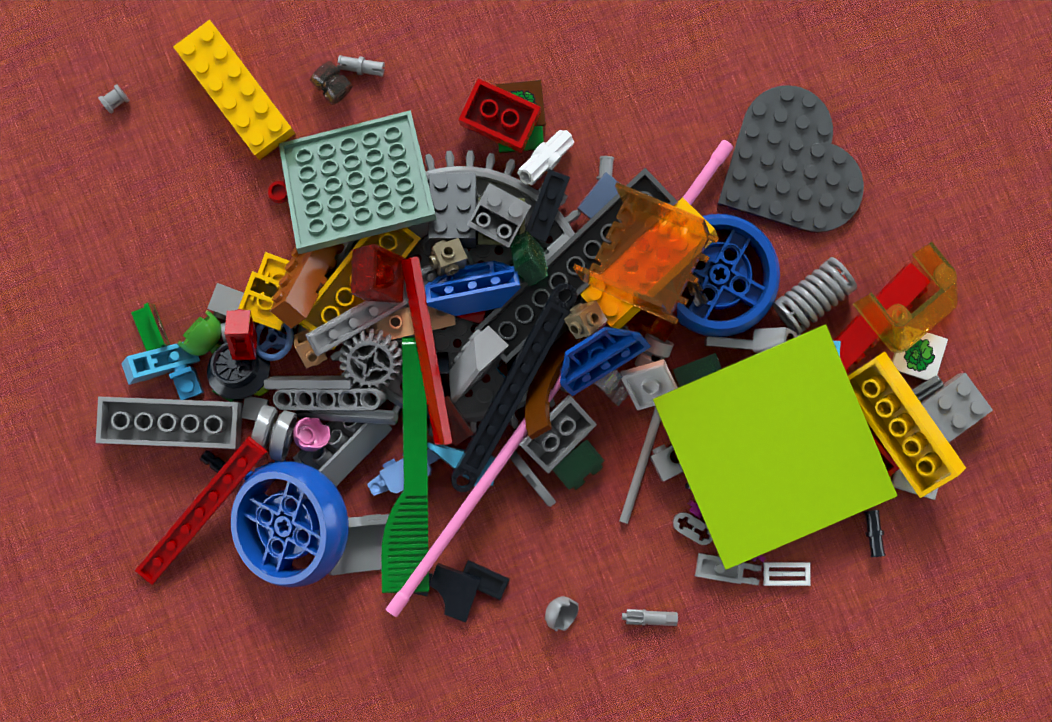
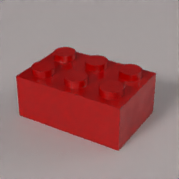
M478 78L458 120L461 126L519 153H523L541 115V107Z

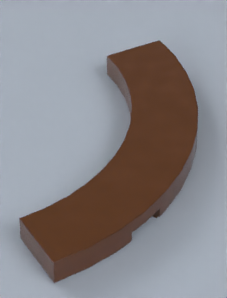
M567 330L551 346L529 386L525 404V422L528 437L532 440L552 429L549 413L550 402L548 401L550 391L553 390L556 380L561 373L560 369L563 366L565 352L586 339V337L576 339L570 330Z

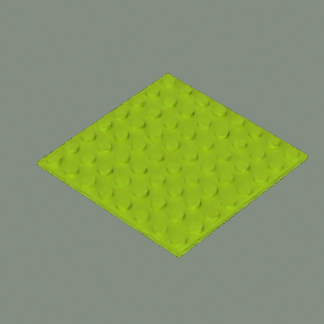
M826 325L653 398V402L725 570L898 496Z

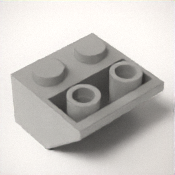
M489 183L467 226L509 248L531 205Z

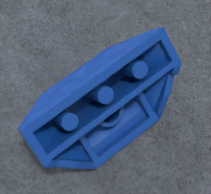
M497 261L468 265L465 268L459 269L453 275L447 276L445 274L438 276L432 282L425 285L427 305L453 316L501 308L521 288L518 268Z
M604 327L565 352L560 384L567 392L574 396L651 348V346L639 332Z

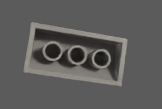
M329 421L326 426L328 425L330 428L331 438L327 445L315 452L301 449L293 459L295 462L303 463L319 470L337 487L371 450L392 430V427L388 424Z

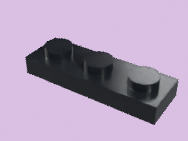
M548 169L525 230L526 236L546 243L569 183V176Z

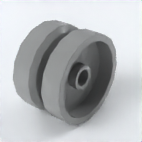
M263 405L251 438L266 449L267 452L269 450L271 459L280 462L285 460L293 440V429L296 425L297 414L284 410L278 417V411L275 407Z

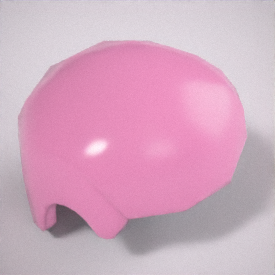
M305 417L299 420L293 429L294 441L300 449L315 452L326 446L331 438L330 428L328 425H323L319 418Z

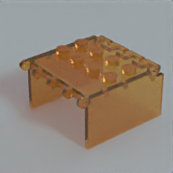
M616 182L615 188L623 201L616 218L623 222L622 224L616 221L613 222L606 236V239L612 242L611 245L606 242L602 243L595 257V260L601 262V265L592 263L588 270L575 264L573 269L582 281L590 284L593 288L677 324L679 319L671 315L678 302L684 305L687 304L688 300L681 295L688 281L697 284L699 279L693 276L692 273L699 260L708 262L709 257L702 254L708 241L717 243L719 238L709 233L705 219Z

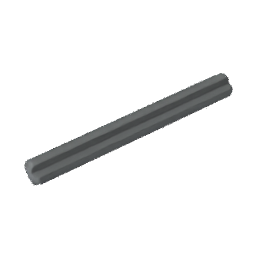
M296 410L295 412L299 419L310 417L319 418L323 421L395 425L398 419V414L395 411Z

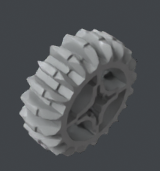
M372 327L369 333L363 330L360 332V335L356 334L351 337L352 339L349 338L345 341V345L340 350L342 353L339 356V361L342 362L340 368L341 370H346L344 373L345 378L352 377V384L359 382V388H362L364 384L368 385V388L376 385L380 389L382 383L388 386L390 379L395 381L397 378L396 373L401 371L400 365L403 360L400 357L402 350L397 348L398 342H390L391 334L384 337L382 330L378 334H374ZM365 345H371L369 348H361ZM379 348L386 352L389 360L379 352ZM374 353L373 361H371L370 365L367 366L369 357H371ZM353 359H355L357 363L362 365L363 370L357 367ZM374 370H379V371H380V372H377V373H371V372L374 371Z

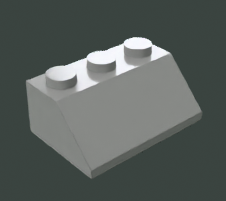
M489 326L482 332L479 329L475 331L469 338L470 341L462 347L461 352L452 361L454 366L449 371L451 401L454 404L487 374L509 346Z
M570 395L550 413L552 429L533 440L527 436L519 444L547 473L597 425Z

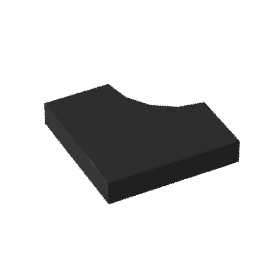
M438 563L430 586L436 589L443 597L445 604L444 615L466 623L481 578Z

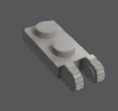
M698 553L695 576L736 584L759 585L758 579L742 576L744 568L751 571H761L762 566L743 562L725 570L719 556Z

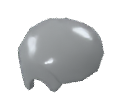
M565 596L557 597L551 601L545 613V621L548 627L555 631H558V629L567 630L577 616L579 610L578 603Z

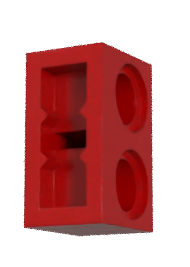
M237 309L227 311L224 334L232 360H256L258 336L251 310Z

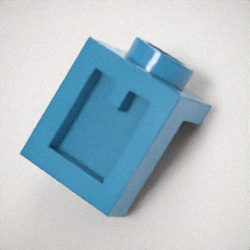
M187 364L180 365L174 368L173 373L169 374L170 379L174 381L180 400H187L204 393L195 367H187Z

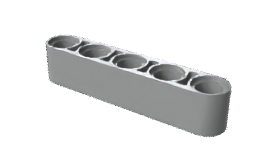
M356 385L351 389H280L274 394L273 402L281 410H375L387 400L388 394L383 386L378 389L376 385H373L371 388H368V385H364L362 388ZM285 393L289 396L290 401L285 398ZM306 393L311 396V401L306 398ZM327 393L332 395L333 402L328 399ZM349 393L355 397V402L349 398ZM371 393L377 397V402L372 400Z

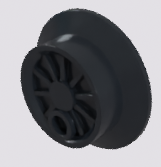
M227 342L216 349L207 366V378L211 388L218 395L232 400L244 399L257 393L264 386V380H267L270 374V361L262 359L257 353L256 360H232Z

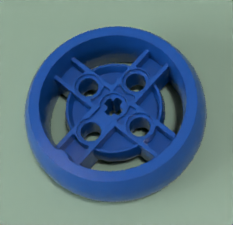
M728 214L704 215L702 217L716 231L729 232L725 242H712L695 258L701 259L704 267L702 270L694 268L693 274L697 275L703 290L707 289L712 292V300L708 301L704 306L696 307L692 299L687 308L679 298L673 280L659 294L668 312L687 329L710 337L737 335L758 324L773 306L780 285L779 260L767 236L749 221ZM748 244L754 249L760 259L763 269L762 285L752 280V267L747 256L744 254ZM725 250H731L735 254L733 261L725 259ZM713 271H722L721 276L724 278L716 280V275L713 273ZM734 281L743 283V292H736L734 290ZM739 302L751 307L747 312L734 319L726 321L707 319L712 309H727Z
M292 461L276 462L257 470L239 489L231 512V532L238 554L254 574L268 583L295 588L313 584L334 569L347 545L349 520L340 492L326 475L303 463ZM276 479L288 481L285 490L277 491L271 496L265 494ZM308 553L315 556L306 569L292 566L294 559L304 557Z

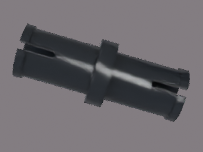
M879 510L864 511L867 532L865 534L869 539L870 556H886L882 537L885 534L884 530H881Z

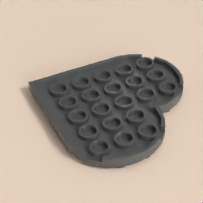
M790 85L777 86L760 94L747 109L717 204L806 232L822 233L836 229L852 218L862 201L864 182L861 170L853 157L839 146L831 144L833 123L830 113L821 99L801 87Z

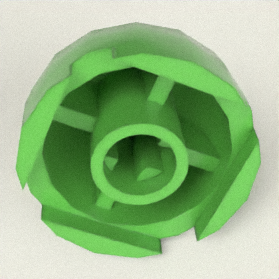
M209 310L204 312L207 315L205 319L199 317L183 334L186 338L185 341L182 343L179 340L177 345L191 355L201 356L209 351L213 354L222 344L219 341L222 336L221 323Z

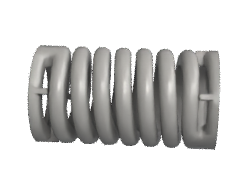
M830 257L824 264L819 266V269H815L812 275L806 276L805 280H801L798 283V286H794L791 291H787L784 296L777 299L773 304V308L789 329L801 334L806 330L805 328L810 326L809 321L816 322L817 316L822 317L824 311L828 312L831 310V306L838 304V300L842 301L845 299V295L848 296L857 289V284L843 264L834 257ZM843 274L845 275V277L847 278V280H848L849 282H847V281L842 277Z

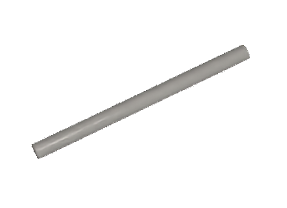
M656 406L619 520L627 524L661 421Z

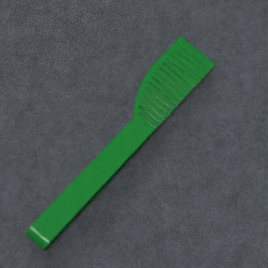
M402 337L404 490L390 511L383 533L381 551L382 593L399 592L429 551L427 399L415 337ZM429 571L414 592H429Z

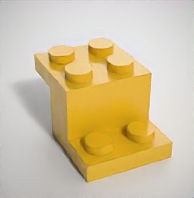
M265 252L258 273L254 271L251 273L238 309L251 310L254 322L281 331L284 322L271 313L270 309L274 302L272 298L279 290L280 285L278 284L286 273L285 267L289 260Z

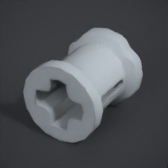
M118 84L114 86L115 89L105 96L98 97L111 114L120 104L130 101Z

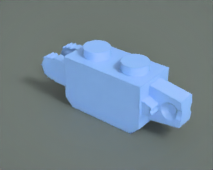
M430 449L427 450L428 476L431 475L432 471L430 464L440 459ZM403 458L397 462L395 459L384 463L382 465L384 469L379 471L380 474L367 484L373 496L388 490L396 494L403 491Z

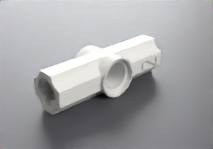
M559 130L548 142H542L533 152L531 158L519 168L517 173L520 180L526 185H533L546 171L548 172V169L552 170L558 164L561 157L573 146L574 140L572 135L567 130Z

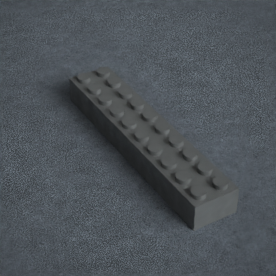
M644 168L521 284V288L501 308H496L474 330L477 331L479 329L482 332L487 326L491 327L509 345L500 357L506 364H510L517 357L551 293L558 284L568 283L576 289L577 299L581 297L580 294L678 201ZM563 289L559 292L560 301L565 302L570 299L571 292L569 289Z

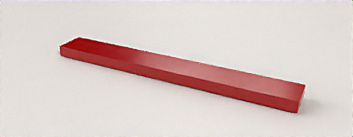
M418 257L401 260L433 438L435 445H447L452 443L420 261Z
M249 436L141 562L135 572L153 585L267 450Z

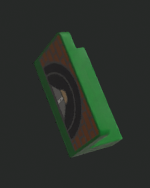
M145 303L143 308L131 312L146 351L170 345L154 304Z

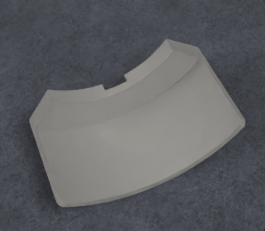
M389 514L348 517L349 534L347 545L341 559L329 575L381 570L382 539Z

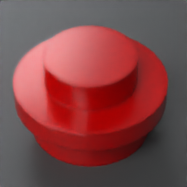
M275 181L268 189L269 198L277 204L288 201L284 181Z

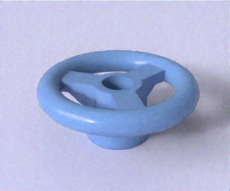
M259 323L256 327L258 336L257 355L267 361H276L283 358L293 345V328L284 323L286 335L283 332L268 327L266 341L260 345V334L266 326ZM269 348L281 350L275 354L265 353Z

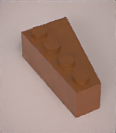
M338 244L303 254H298L295 247L291 252L292 258L285 267L286 273L279 281V290L272 298L274 302L270 312L290 328L305 320L319 296L317 292L327 281L325 275L329 269L334 268L337 262L334 259L335 255L342 253L345 246Z

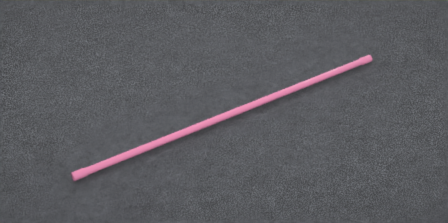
M721 141L711 155L709 162L683 196L690 205H692L715 171L723 164L733 150V145L728 141ZM604 323L600 328H598V331L602 329L606 325V323ZM561 373L556 380L553 390L550 391L549 402L561 387ZM525 418L405 585L389 603L386 610L390 614L398 617L408 603L410 596L527 435Z

